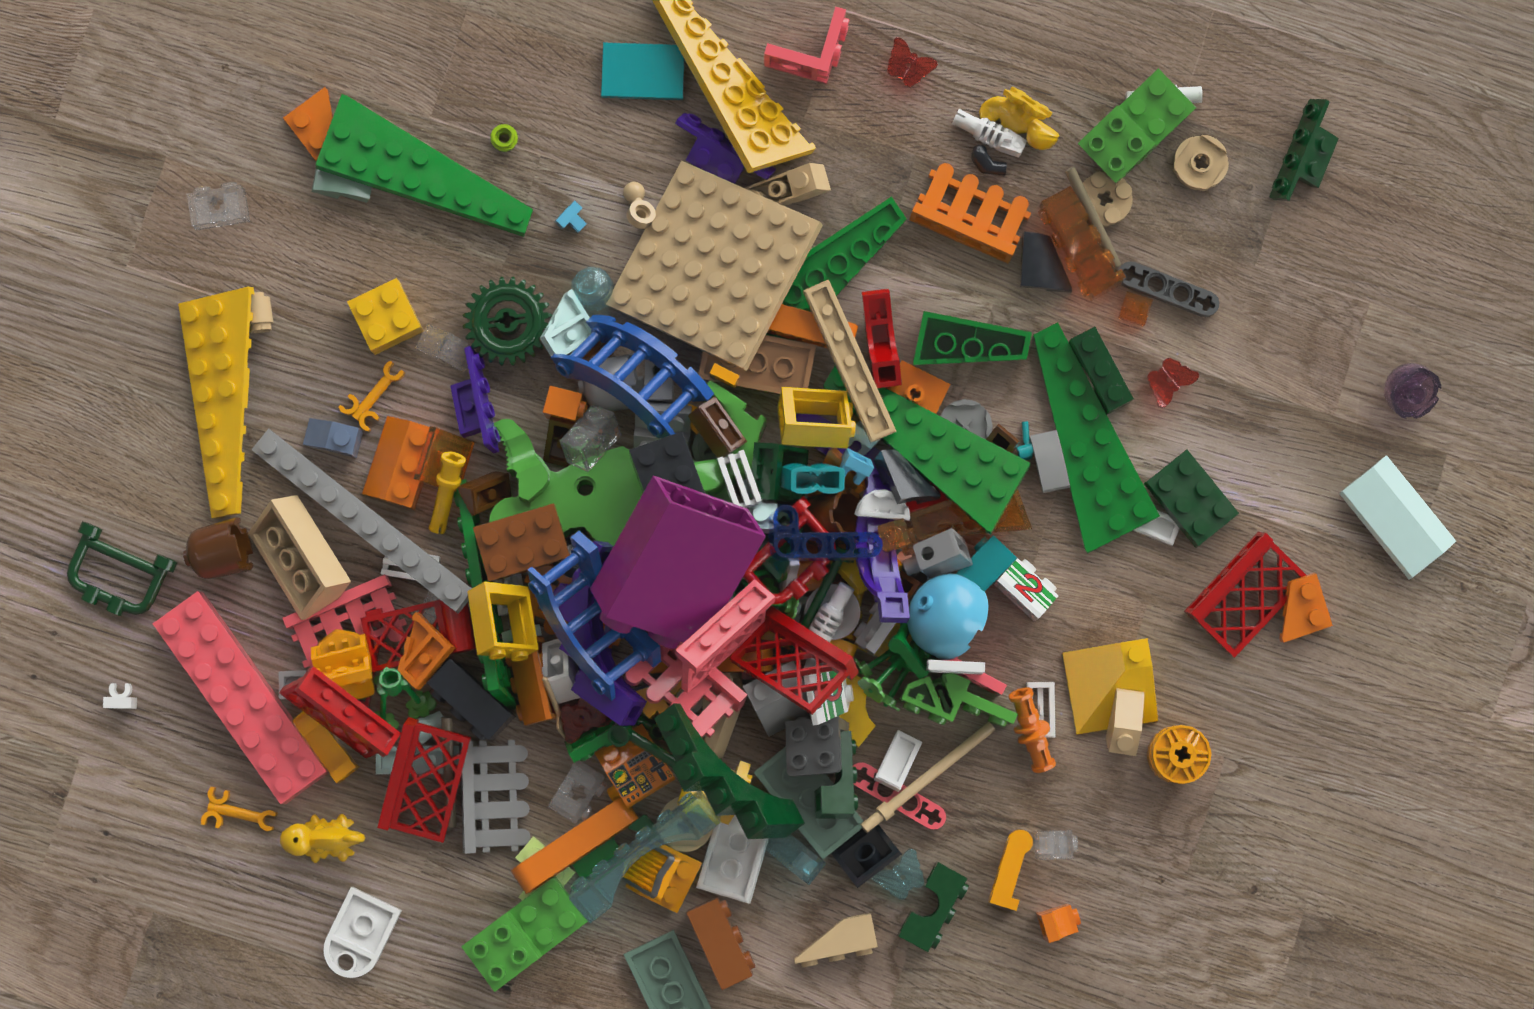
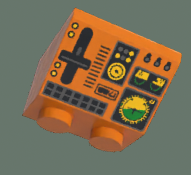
M643 724L632 729L654 743ZM630 741L622 747L611 745L595 752L596 757L627 808H630L675 780L667 764Z

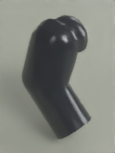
M976 145L973 148L971 159L979 172L991 175H1006L1007 162L992 161L986 147L983 145Z

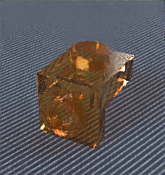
M904 518L878 526L884 552L901 549L904 556L915 554L913 544L918 543L914 528H909Z

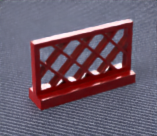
M1257 532L1184 610L1191 619H1194L1234 658L1287 602L1286 592L1283 595V590H1287V586H1283L1282 570H1292L1299 578L1306 576L1265 532ZM1269 549L1277 555V567H1263V556ZM1282 561H1283L1288 567H1282ZM1258 562V567L1253 568L1254 565ZM1277 570V586L1264 587L1263 571ZM1249 571H1258V587H1245V575ZM1258 590L1259 606L1245 607V591ZM1264 590H1277L1278 601L1273 606H1264ZM1230 591H1240V607H1226V595ZM1221 602V607L1215 608ZM1240 610V626L1226 627V611ZM1245 610H1259V621L1255 626H1245ZM1212 611H1221V627H1211L1204 619ZM1226 630H1240V642L1234 648L1227 643Z
M773 606L766 610L765 621L729 657L731 663L811 715L815 713L846 678L852 680L859 673L852 656ZM768 630L775 634L774 641L761 643V637ZM795 646L796 653L781 656L780 647ZM776 648V657L762 659L761 650ZM757 651V660L745 662L741 659L746 653ZM813 658L816 660V666L801 669L802 659ZM796 661L797 670L782 672L781 663ZM777 664V673L768 675L762 673V666ZM829 671L837 673L832 680L821 681V673ZM817 674V683L802 685V676ZM797 677V686L789 688L782 686V679ZM818 691L817 697L811 703L803 700L804 692Z
M314 666L309 668L303 677L283 686L279 694L366 759L376 754L382 757L387 756L401 732Z
M408 717L403 724L377 828L386 831L391 828L444 843L471 737L419 723L418 719ZM421 731L432 734L437 744L425 750L419 741ZM451 740L463 743L461 753L451 757L444 746L445 743ZM440 747L447 760L434 766L427 753ZM418 748V750L420 751V753H418L417 755H415L416 749ZM423 756L430 770L418 776L412 765L414 760ZM457 759H459L458 765H456L454 762ZM450 764L455 772V777L445 783L437 770ZM410 773H411V775H412V777H413L414 779L408 781V780H409ZM433 773L440 786L428 792L421 779ZM416 782L423 796L411 801L406 793V788ZM450 785H452L451 792L448 789ZM443 790L449 799L448 804L438 809L431 796ZM426 799L434 812L421 818L414 805ZM403 800H405L407 805L402 807ZM408 808L417 820L411 825L398 822L400 813ZM446 810L445 816L443 818L441 812ZM437 816L442 825L440 834L429 831L424 822Z

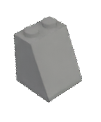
M793 661L781 666L782 672L797 670ZM775 669V670H773V671H771V672H769V673H767V674H765V675L777 673V669ZM797 677L782 679V686L785 688L797 686ZM758 679L743 686L768 737L785 729V721H795L798 717H808L811 715ZM804 692L803 700L808 702L807 692Z

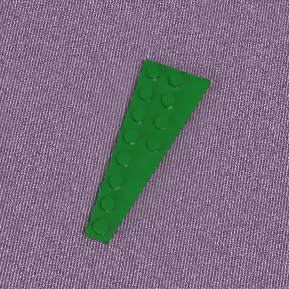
M341 94L315 164L316 169L522 237L525 236L533 213L532 208L349 96Z
M892 196L810 249L782 304L811 312L803 290L826 280L830 281L837 297L906 222L907 218ZM766 333L767 336H772V337H777V338L792 340V339H788V338H785V337H781V336H777V335H773V334Z
M1057 322L1034 334L1033 338L1050 402L1052 417L1064 456L1071 496L1075 506L1084 549L1088 554L1160 517Z
M834 366L823 385V389L847 391L836 366ZM885 387L877 388L896 429L895 433L883 437L881 440L894 450L899 451L916 470L944 493L947 499L951 502L953 501L970 519H973L986 533L991 535L1028 471L1030 462ZM853 406V414L856 417H858L856 410Z
M467 479L461 480V484L468 482ZM457 488V491L454 492V501L456 506L460 508L461 514L457 518L460 532L464 534L465 540L461 544L464 558L468 559L469 568L465 570L468 584L474 588L483 582H489L473 527L480 523V515L470 514ZM491 604L497 642L503 643V639H500L501 633L504 632L502 618L498 615L497 604ZM478 655L481 664H484L485 674H482L484 689L488 690L493 697L498 699L509 710L516 709L519 701L512 695L510 679L514 675L511 674L509 666L505 663L506 657L492 660L489 656Z

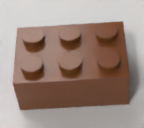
M554 503L473 527L489 582L528 572L530 567L538 569L558 563L570 555Z
M717 896L689 909L686 913L721 990L752 977V969L756 965L749 950L743 952L740 943L744 942L738 926L732 927L728 919L732 916L726 900L720 901Z

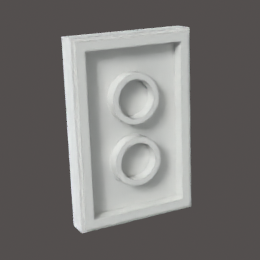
M734 815L729 825L715 821L696 888L750 904L769 839H747L736 815Z

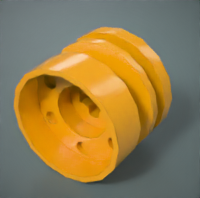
M1175 725L1163 728L1153 736L1148 745L1147 759L1151 770L1160 779L1169 783L1186 784L1196 781L1205 774L1211 761V749L1208 740L1202 732L1191 726ZM1183 747V753L1187 754V758L1178 761L1175 750H1181Z

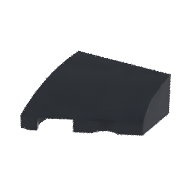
M1024 231L1022 237L1020 287L1071 293V283L1051 236Z
M891 449L881 450L873 460L883 485L889 484L897 504L916 501L917 504L941 498L940 492L899 451Z

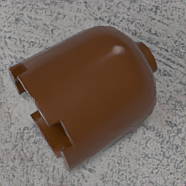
M847 488L839 493H820L806 498L811 504L807 509L831 534L836 545L855 541L857 516L854 513L861 500L855 490ZM805 524L803 526L802 538L812 546L824 547L823 542Z
M236 517L194 530L188 537L186 550L183 551L185 564L188 567L191 566L192 570L204 579H214L251 571L253 563H249L248 555L253 554V548L247 529H241L239 526L241 519Z

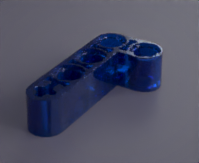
M790 505L778 507L769 517L770 553L773 558L779 561L869 560L880 554L883 547L882 539L873 532L799 533L798 513ZM779 512H784L790 517V524L788 526H782L778 522L777 515ZM837 539L842 540L846 544V551L843 554L838 553L834 549V542ZM780 540H785L790 544L791 551L789 554H783L778 549ZM808 540H814L818 544L817 554H812L806 549V542ZM867 540L869 545H873V549L869 552L867 548L855 549V545H861Z

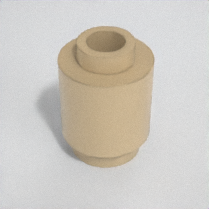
M254 292V295H251L253 321H250V333L269 332L272 330L271 324L274 323L270 297L264 296V292Z

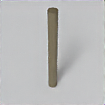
M1075 167L1065 170L1066 176L1111 269L1120 266L1121 262Z
M451 716L441 717V729L453 732ZM453 740L445 743L444 746L451 757H453ZM442 752L443 762H444V761H446L447 759H446V757L444 756V754H443V752ZM450 764L443 767V780L447 783L455 777ZM452 785L448 786L450 792L452 789ZM444 793V805H447L449 799ZM456 801L454 802L448 828L456 827Z

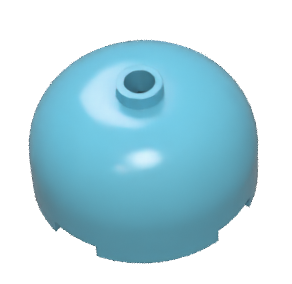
M942 574L931 578L917 590L909 606L910 619L907 622L909 633L913 641L922 650L938 659L950 660L962 655L971 648L968 644L977 631H983L988 616L986 593L976 583L961 575Z

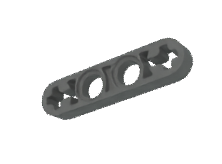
M1125 262L1117 271V280L1122 286L1200 317H1210L1219 308V298L1216 294L1136 262ZM1129 268L1134 269L1133 274L1138 277H1142L1143 272L1148 275L1143 280L1142 287L1138 286L1140 280L1132 278L1130 281L1125 280L1126 275L1123 274V271H1128ZM1153 277L1159 278L1163 283L1162 290L1158 292L1151 291L1148 287V280ZM1178 287H1183L1188 292V299L1184 302L1177 301L1173 296L1174 290ZM1194 292L1198 293V296L1195 298L1197 300L1211 299L1210 304L1213 305V308L1204 311L1202 310L1203 305L1198 302H1194L1193 307L1189 306Z

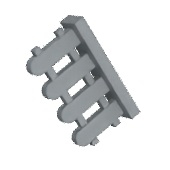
M507 740L508 746H487L486 741H479V747H473V741H470L461 775L462 842L464 854L476 853V847H482L483 853L490 852V847L511 846V851H518V845H526L530 841L529 831L522 828L518 829L517 818L528 815L530 808L525 801H517L516 790L526 788L529 783V779L524 773H516V762L524 761L528 756V751L522 745H515V740ZM460 742V753H461L462 746H463V743H461V742ZM508 762V773L487 774V763ZM480 763V774L474 775L473 764ZM509 790V801L488 802V791ZM474 791H481V802L474 801ZM510 818V829L489 830V819ZM475 819H481L482 830H475Z

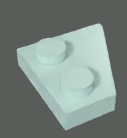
M572 289L564 293L540 337L551 357L553 354L567 355L575 350L591 334V328L586 323L590 317Z

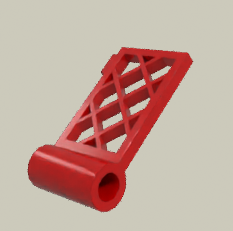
M440 599L383 613L382 608L365 611L366 617L360 619L371 656L372 672L382 671L385 667L395 668L399 666L400 660H394L397 656L399 658L403 656L400 651L405 644L406 638L410 637L414 621H412L407 631L403 632L394 626L398 617L405 614L412 619V612L418 611V613L423 614L428 608H435L437 618L433 626L435 628L438 626L440 633L455 647L451 654L476 649L468 602L459 614ZM392 617L390 622L385 620L386 618ZM379 620L387 626L380 639L372 634L369 622ZM391 629L403 636L396 649L384 642ZM383 646L393 654L386 664L378 665L376 654L380 647Z

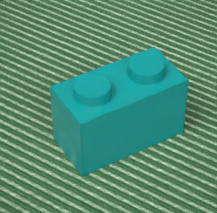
M994 535L989 540L984 536L973 547L977 551L971 557L973 565L959 569L956 573L976 583L984 592L1017 559Z

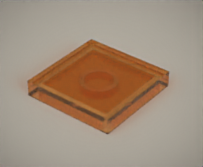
M430 426L413 479L438 488L439 485L436 482V477L441 472V455L444 452H456L466 458V463L461 468L459 476L463 480L475 442Z

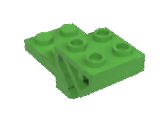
M1158 68L1120 106L1117 105L1078 145L1117 184L1178 127L1196 107Z
M942 673L939 678L931 680L930 676L911 682L905 685L899 701L904 702L902 708L919 714L920 710L930 714L929 720L940 725H945L946 721L949 723L954 721L960 704L964 705L962 710L972 715L979 716L980 713L988 715V721L1000 727H1005L1006 724H1014L1018 715L1011 710L967 692L970 680L954 673ZM937 685H941L943 687L944 692L946 694L945 697L949 702L950 708L948 707L943 691L941 689L938 690L940 696L938 698L937 693L935 691V687ZM940 698H941V701H942V704H943L945 710H943V708H942V706H941Z
M555 876L461 947L495 992L587 923L588 919Z

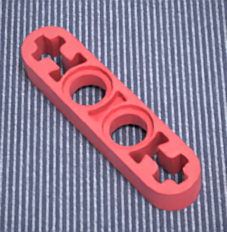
M863 762L853 765L857 770L865 767L867 769L866 774L871 778H874V773L877 774L878 771ZM861 780L860 783L857 781L853 783L856 787L886 803L906 788L905 785H902L899 792L893 790L890 796L882 797L877 791L879 784L877 781L874 782L872 791L867 789L870 783L866 780ZM918 793L914 795L917 799V807L914 810L906 811L902 806L897 809V811L929 829H938L946 821L944 809ZM923 801L928 804L924 809L929 812H933L935 809L939 811L938 817L941 818L939 823L933 822L930 825L928 823L929 818L922 813L920 819L915 817V814L921 809Z

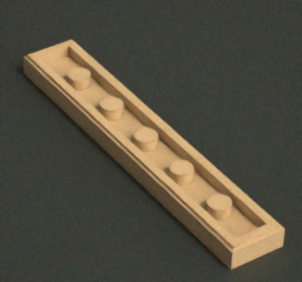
M826 280L803 290L806 301L869 442L872 443L895 433L894 424L830 281Z

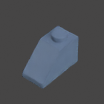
M309 418L303 445L357 458L363 431L360 428L337 422Z

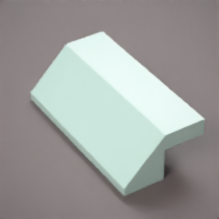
M1387 455L1339 493L1409 580L1456 542Z

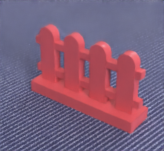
M384 574L344 591L339 599L305 620H301L297 612L282 618L286 628H294L296 632L291 637L293 642L299 641L307 659L302 661L304 668H311L313 666L311 647L317 646L319 643L315 633L325 630L328 635L335 629L344 630L341 622L350 619L355 632L361 635L364 633L360 618L366 617L365 611L374 608H382L383 613L395 610L392 601L397 598L394 592L389 594L387 588L392 587L387 575ZM371 595L373 601L363 605L361 599ZM342 607L346 608L347 612L337 615L336 610ZM392 617L386 618L385 620L390 622ZM398 617L394 626L404 632L403 626H406L407 622L405 618L399 620ZM320 618L322 623L315 626L311 625L310 621ZM369 622L371 632L376 637L381 636L387 627L383 624L382 628L374 631L371 622ZM392 629L387 635L393 642H400L403 637Z
M660 645L661 661L668 668L656 680L649 675L654 668L646 661L638 662L626 672L625 681L627 684L636 686L641 681H644L649 686L646 692L648 702L657 704L662 699H665L670 706L674 703L681 704L689 720L702 738L705 735L710 738L715 733L712 727L724 715L729 719L734 713L733 710L738 712L744 706L747 694L717 668L688 694L683 691L676 698L670 691L682 680L683 662L675 656L676 649H670ZM704 697L710 704L697 716L691 709Z

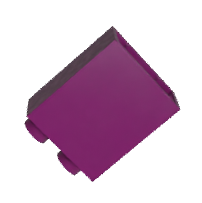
M653 475L590 588L602 610L600 614L601 621L609 628L620 633L627 634L631 631L632 627L646 630L648 635L658 644L670 649H676L680 642L684 643L729 602L764 541L765 534L747 508Z

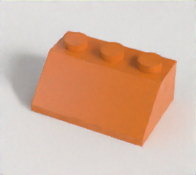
M387 416L362 494L415 511L440 432L435 428L416 422Z
M537 637L539 650L529 654L528 659L512 661L511 658H505L509 667L512 666L514 677L510 679L513 693L518 694L519 705H516L519 721H523L524 726L556 719V713L542 681V643H545L544 637Z

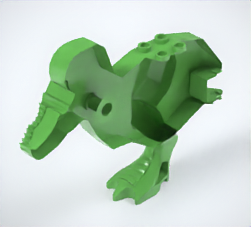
M709 380L706 384L714 392L710 399L713 397L718 399L747 440L745 444L732 453L737 454L738 451L744 450L752 472L754 442H760L767 426L766 418L760 415L758 420L754 419L744 411L746 409L745 402ZM502 419L495 422L494 426L499 432L500 441L503 443V447H506V462H508L506 470L510 472L512 477H516L519 484V496L505 498L498 502L490 514L489 522L554 503L565 538L571 533L578 531L587 532L593 541L608 542L614 546L643 494L630 460L629 449L621 446L592 454L559 472H553L549 470L543 459L535 452L527 434L513 420ZM717 458L703 461H695L693 459L705 494L732 503ZM737 460L736 463L742 480H745L747 478L740 460ZM725 464L732 485H734L737 481L731 464ZM583 485H591L593 487L592 493L587 496L580 495L578 493L579 489Z

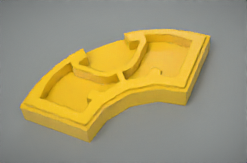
M856 675L852 680L846 678L847 685H852L854 701L850 702L848 712L839 715V717L849 722V731L852 733V739H855L856 746L859 747L876 725L868 716L866 710L867 695L858 685V681L861 678Z

